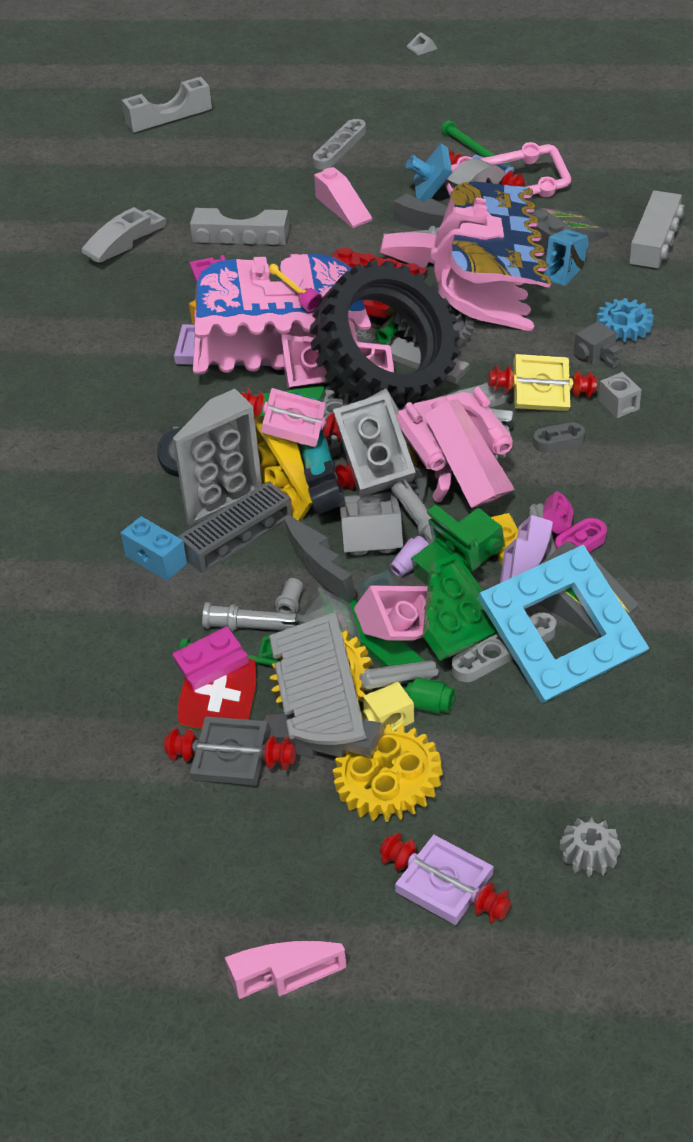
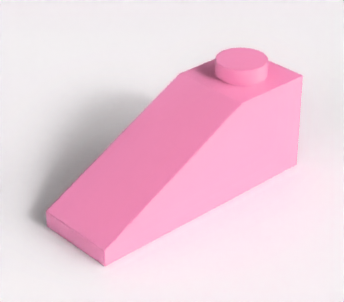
M327 168L322 172L314 174L316 198L349 226L355 228L372 221L370 213L348 179L336 168Z

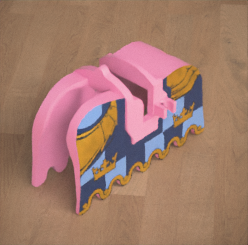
M476 181L463 182L454 187L442 224L436 235L435 248L430 251V255L434 260V272L438 282L439 294L443 299L446 298L451 306L463 314L481 321L526 331L534 329L533 322L521 316L530 313V306L518 301L525 300L528 292L516 285L528 283L550 287L552 281L547 275L538 272L546 271L548 263L535 257L542 256L545 249L543 246L532 242L539 241L542 237L541 232L531 228L538 225L539 219L527 213L534 212L536 205L524 199L532 197V188Z

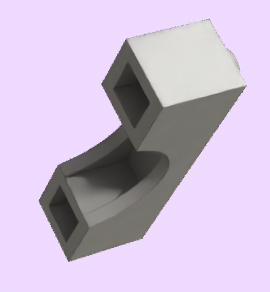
M202 77L181 82L175 97L164 104H152L142 94L122 100L125 123L133 133L212 109L210 87Z
M195 208L190 222L192 242L286 245L289 233L288 210H264L253 218L235 220L223 216L218 208Z

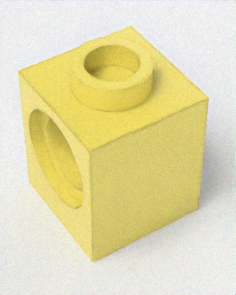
M394 682L363 696L364 710L361 712L362 718L382 723L383 732L387 724H390L392 731H395L401 724L406 726L414 722V702L399 682Z

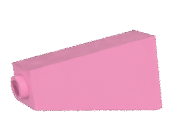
M444 397L432 403V410L424 415L471 508L490 503L515 490L459 399L448 400L447 397Z

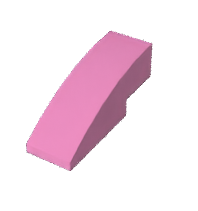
M418 232L386 234L382 239L380 253L426 268L428 262L434 263L430 251L435 248L436 235Z
M323 941L275 943L247 949L225 957L228 976L239 999L271 985H274L278 996H281L346 968L343 945L341 943Z

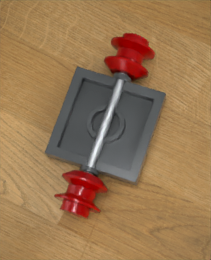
M205 717L199 740L196 739L191 729L186 730L184 735H180L178 728H173L164 740V751L168 754L171 761H175L178 755H182L183 760L189 762L194 756L190 775L193 780L256 786L263 759L269 769H272L275 763H280L282 769L287 770L289 765L295 762L296 746L291 744L289 737H285L282 743H277V739L273 735L268 739L270 732L268 721Z

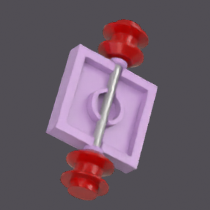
M399 832L393 836H387L383 841L379 851L382 855V864L387 865L393 861L395 862V871L400 872L406 869L395 883V892L454 925H457L473 902L475 915L479 916L484 911L489 913L490 923H494L497 918L503 920L511 907V900L508 899L509 892L504 890L498 894L495 892L494 883L487 884L493 875L494 866L434 834L419 854H416L415 841L411 839L403 843L402 834Z

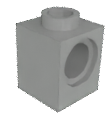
M621 372L600 381L599 401L616 418L640 409L642 389Z

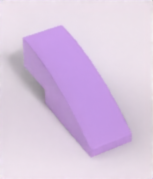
M530 515L519 526L517 538L504 549L500 583L540 564L550 539L553 521Z

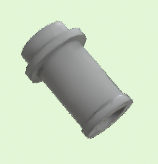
M295 578L286 580L281 596H278L275 601L278 613L293 614L298 611V600L304 589V585L300 580Z

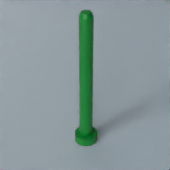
M451 120L446 121L442 125L441 133L446 137L451 135L482 157L495 156L491 151L458 130L456 124Z

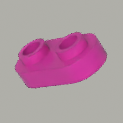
M556 491L546 498L543 519L553 521L551 533L555 532L560 535L571 527L574 510L568 499Z
M584 519L557 536L555 541L556 550L568 541L577 547L584 545L587 551L591 552L605 542L607 527L599 519Z

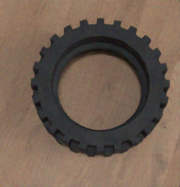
M377 260L369 261L364 267L362 264L354 266L349 272L346 271L322 297L312 315L316 320L310 325V334H315L316 337L311 341L312 351L318 350L319 357L315 361L318 367L324 366L328 372L324 376L329 383L334 380L340 387L337 392L342 396L348 393L354 397L353 403L365 400L384 389L388 390L397 408L399 406L400 408L405 407L409 402L412 404L418 403L437 388L456 365L453 360L459 355L460 348L454 346V344L460 339V333L453 328L457 320L455 314H449L447 307L450 305L446 298L442 300L436 292L439 288L435 284L430 287L424 281L426 276L420 272L417 275L410 273V267L404 264L400 268H396L393 261L386 260L381 266H378ZM358 300H371L383 303L396 310L407 320L414 330L420 346V366L416 371L411 374L390 372L374 364L362 353L352 337L348 322V310L354 302Z

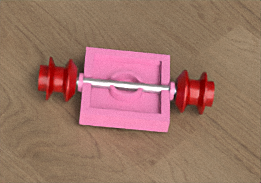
M248 388L247 393L241 392V395L253 406L254 419L263 410L262 413L265 416L261 428L262 433L316 447L320 429L323 430L326 439L330 435H335L338 442L341 440L334 412L329 414L327 419L323 418L326 404L324 402L272 388L268 402L265 401L264 404L263 392H260L257 396L251 395L250 388Z

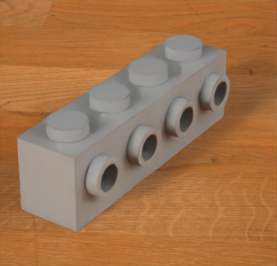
M653 190L631 243L630 264L659 268L662 259H667L669 246H672L674 232H677L679 220L682 219L685 205L681 204V194Z

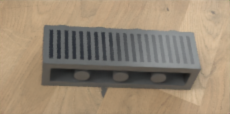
M269 481L178 536V538L184 541L187 561L202 574L285 523L284 517L286 515L293 517L291 498Z

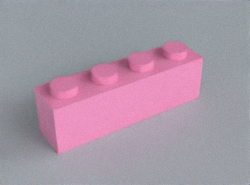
M281 334L283 363L288 390L330 384L324 377L328 372L324 366L318 367L315 361L319 357L318 350L312 351L311 341L315 337ZM356 342L358 348L370 361L387 371L394 372L391 346Z

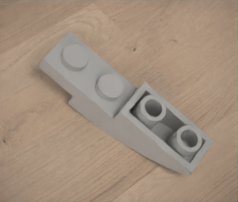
M133 207L119 214L100 228L83 246L82 253L98 263L132 249L133 240L166 226V218L150 209L142 212Z

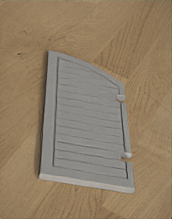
M334 612L270 635L273 658L283 657L281 662L275 663L284 714H295L294 718L286 721L289 738L322 745L347 744L367 739L337 613Z

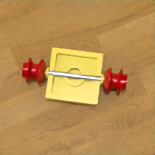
M516 354L513 359L514 374L510 366H507L504 371H500L498 365H495L494 369L489 370L488 386L492 387L493 392H496L498 387H503L504 392L508 393L512 386H514L515 408L568 411L570 408V390L574 397H578L580 392H583L586 398H590L591 394L595 393L597 389V378L593 377L591 371L586 376H582L581 372L577 370L572 378H569V358Z

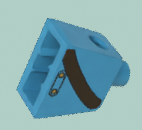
M566 229L551 235L548 240L546 255L548 267L544 271V275L550 277L552 282L566 286L585 264L586 250L589 246L588 236Z

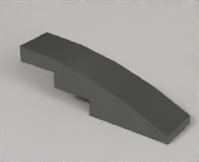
M286 515L284 522L288 538L298 558L325 588L346 603H349L356 597L352 574L342 569L340 556L330 550L328 537L290 515Z
M295 714L266 715L263 721H268L270 725L268 739L273 735L276 737L277 743H282L285 737H289L286 721L294 718ZM363 719L367 739L357 742L322 745L294 738L291 739V744H295L296 754L314 758L317 751L342 757L345 750L371 757L383 734V725L380 722Z

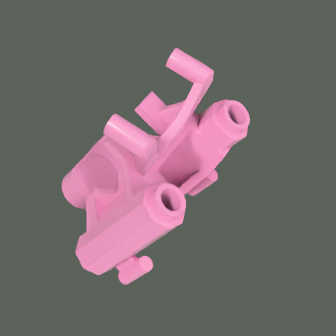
M476 387L473 393L462 392L444 396L448 400L459 399L492 453L503 455L510 451L513 442L512 437L488 407L490 400L480 387ZM444 397L415 404L409 402L396 415L405 439L425 467L435 471L434 476L438 479V484L432 497L436 502H441L450 488L452 469L424 414L432 410V403Z

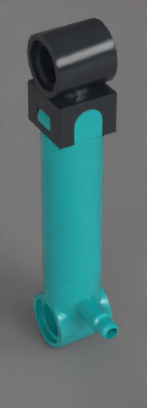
M294 393L295 395L302 396L301 393ZM320 429L316 447L300 444L309 495L318 515L345 505L341 484L334 469L329 445L323 430Z

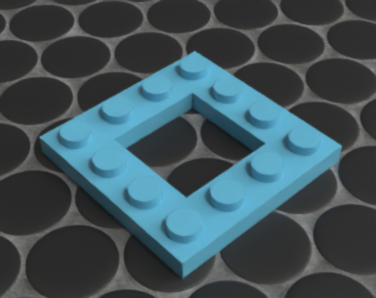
M584 545L482 591L477 597L542 704L647 652L649 649ZM571 587L602 637L555 660L524 609Z

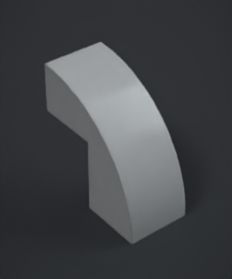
M473 158L459 165L447 180L453 189L463 182L476 181L499 184L505 172L493 164Z

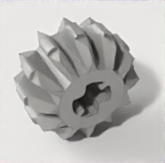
M592 816L586 823L577 818L574 826H566L564 836L560 840V850L563 853L564 865H572L574 874L585 869L588 879L592 875L593 870L604 876L607 868L614 869L617 857L620 854L621 845L619 844L620 841L617 840L616 829H608L606 820L599 824L595 823Z

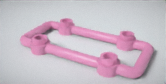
M529 142L522 146V150L481 158V160L493 165L521 159L526 164H533L538 160L539 155L550 154L561 179L554 180L551 177H542L538 184L526 187L533 189V195L539 193L541 197H550L555 194V190L565 188L571 183V176L558 149L550 144L538 146L535 143ZM468 156L459 158L457 164L451 165L452 173L459 165L473 158ZM446 179L444 184L451 197L453 188Z

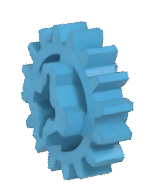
M627 298L620 301L614 299L613 304L605 302V306L600 307L599 313H597V321L616 332V339L618 337L622 338L623 342H626L627 338L637 341V336L646 337V332L650 333L653 326L654 315H652V309H646L645 303L637 304V300L628 302Z

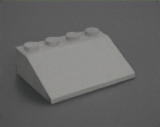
M236 389L210 399L173 437L186 522L189 526L216 514L262 486L253 406Z

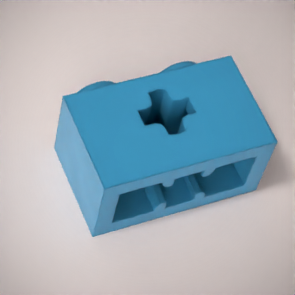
M142 516L120 532L125 556L166 581L187 565L184 541Z

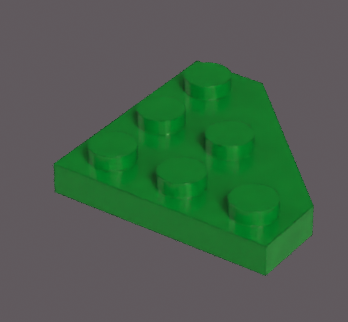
M457 553L436 560L429 569L423 637L440 661L498 633L477 598L479 593L483 591Z

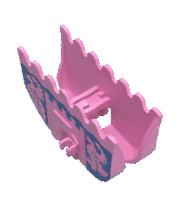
M290 254L289 258H285L280 266V271L302 290L312 288L320 293L322 297L346 271L349 272L352 269L346 263L322 254ZM254 257L253 260H222L211 264L201 272L196 283L194 374L206 373L211 363L217 364L219 369L226 373L234 370L236 362L244 363L249 371H257L264 360L270 362L272 368L281 370L284 369L281 334L316 337L315 334H310V325L316 320L312 317L314 310L307 312L298 301L299 293L283 280L270 282L269 266L266 257ZM363 300L354 302L348 310L349 327L355 343L358 342L355 327L361 330H368L371 327Z

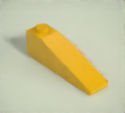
M259 416L254 420L262 485L270 481L291 498L293 518L300 521L313 503L309 495V487L306 482L298 444L291 440L262 433L261 428L264 416Z

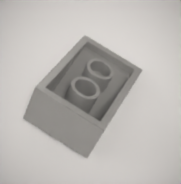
M388 392L333 409L359 497L391 488L398 481L403 482V480H407V482L414 480L416 472Z
M392 492L374 493L359 497V495L343 496L345 505L340 507L344 552H350L351 555H364L368 550L391 553L395 552L397 548H403L401 512L397 497Z

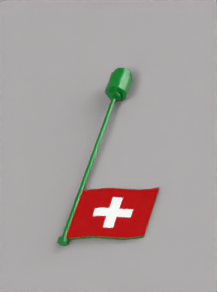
M183 638L180 642V649L192 644L190 639ZM248 655L249 664L193 691L189 681L184 678L178 702L179 726L202 731L205 717L250 720L256 693V663L272 666V664L281 661ZM416 677L414 682H409L407 687H402L414 702V709L436 714L450 713L452 710L455 688L448 686L446 682Z

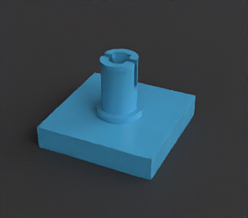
M441 143L426 162L412 155L406 163V169L416 173L414 185L417 199L424 202L432 198L452 173L448 147Z

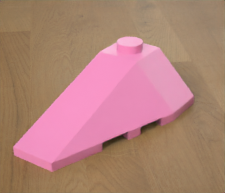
M369 586L354 607L363 633L385 640H416L423 637L428 586Z

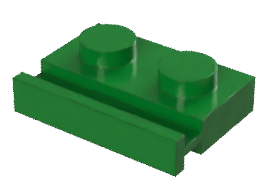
M436 504L427 510V514L431 517L428 521L432 540L448 553H457L470 571L481 565L480 547L476 542V536Z

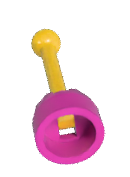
M276 264L269 266L270 274H276L299 293L298 301L307 312H312L317 308L319 301L322 299L320 293L312 288L302 290L279 271V267Z

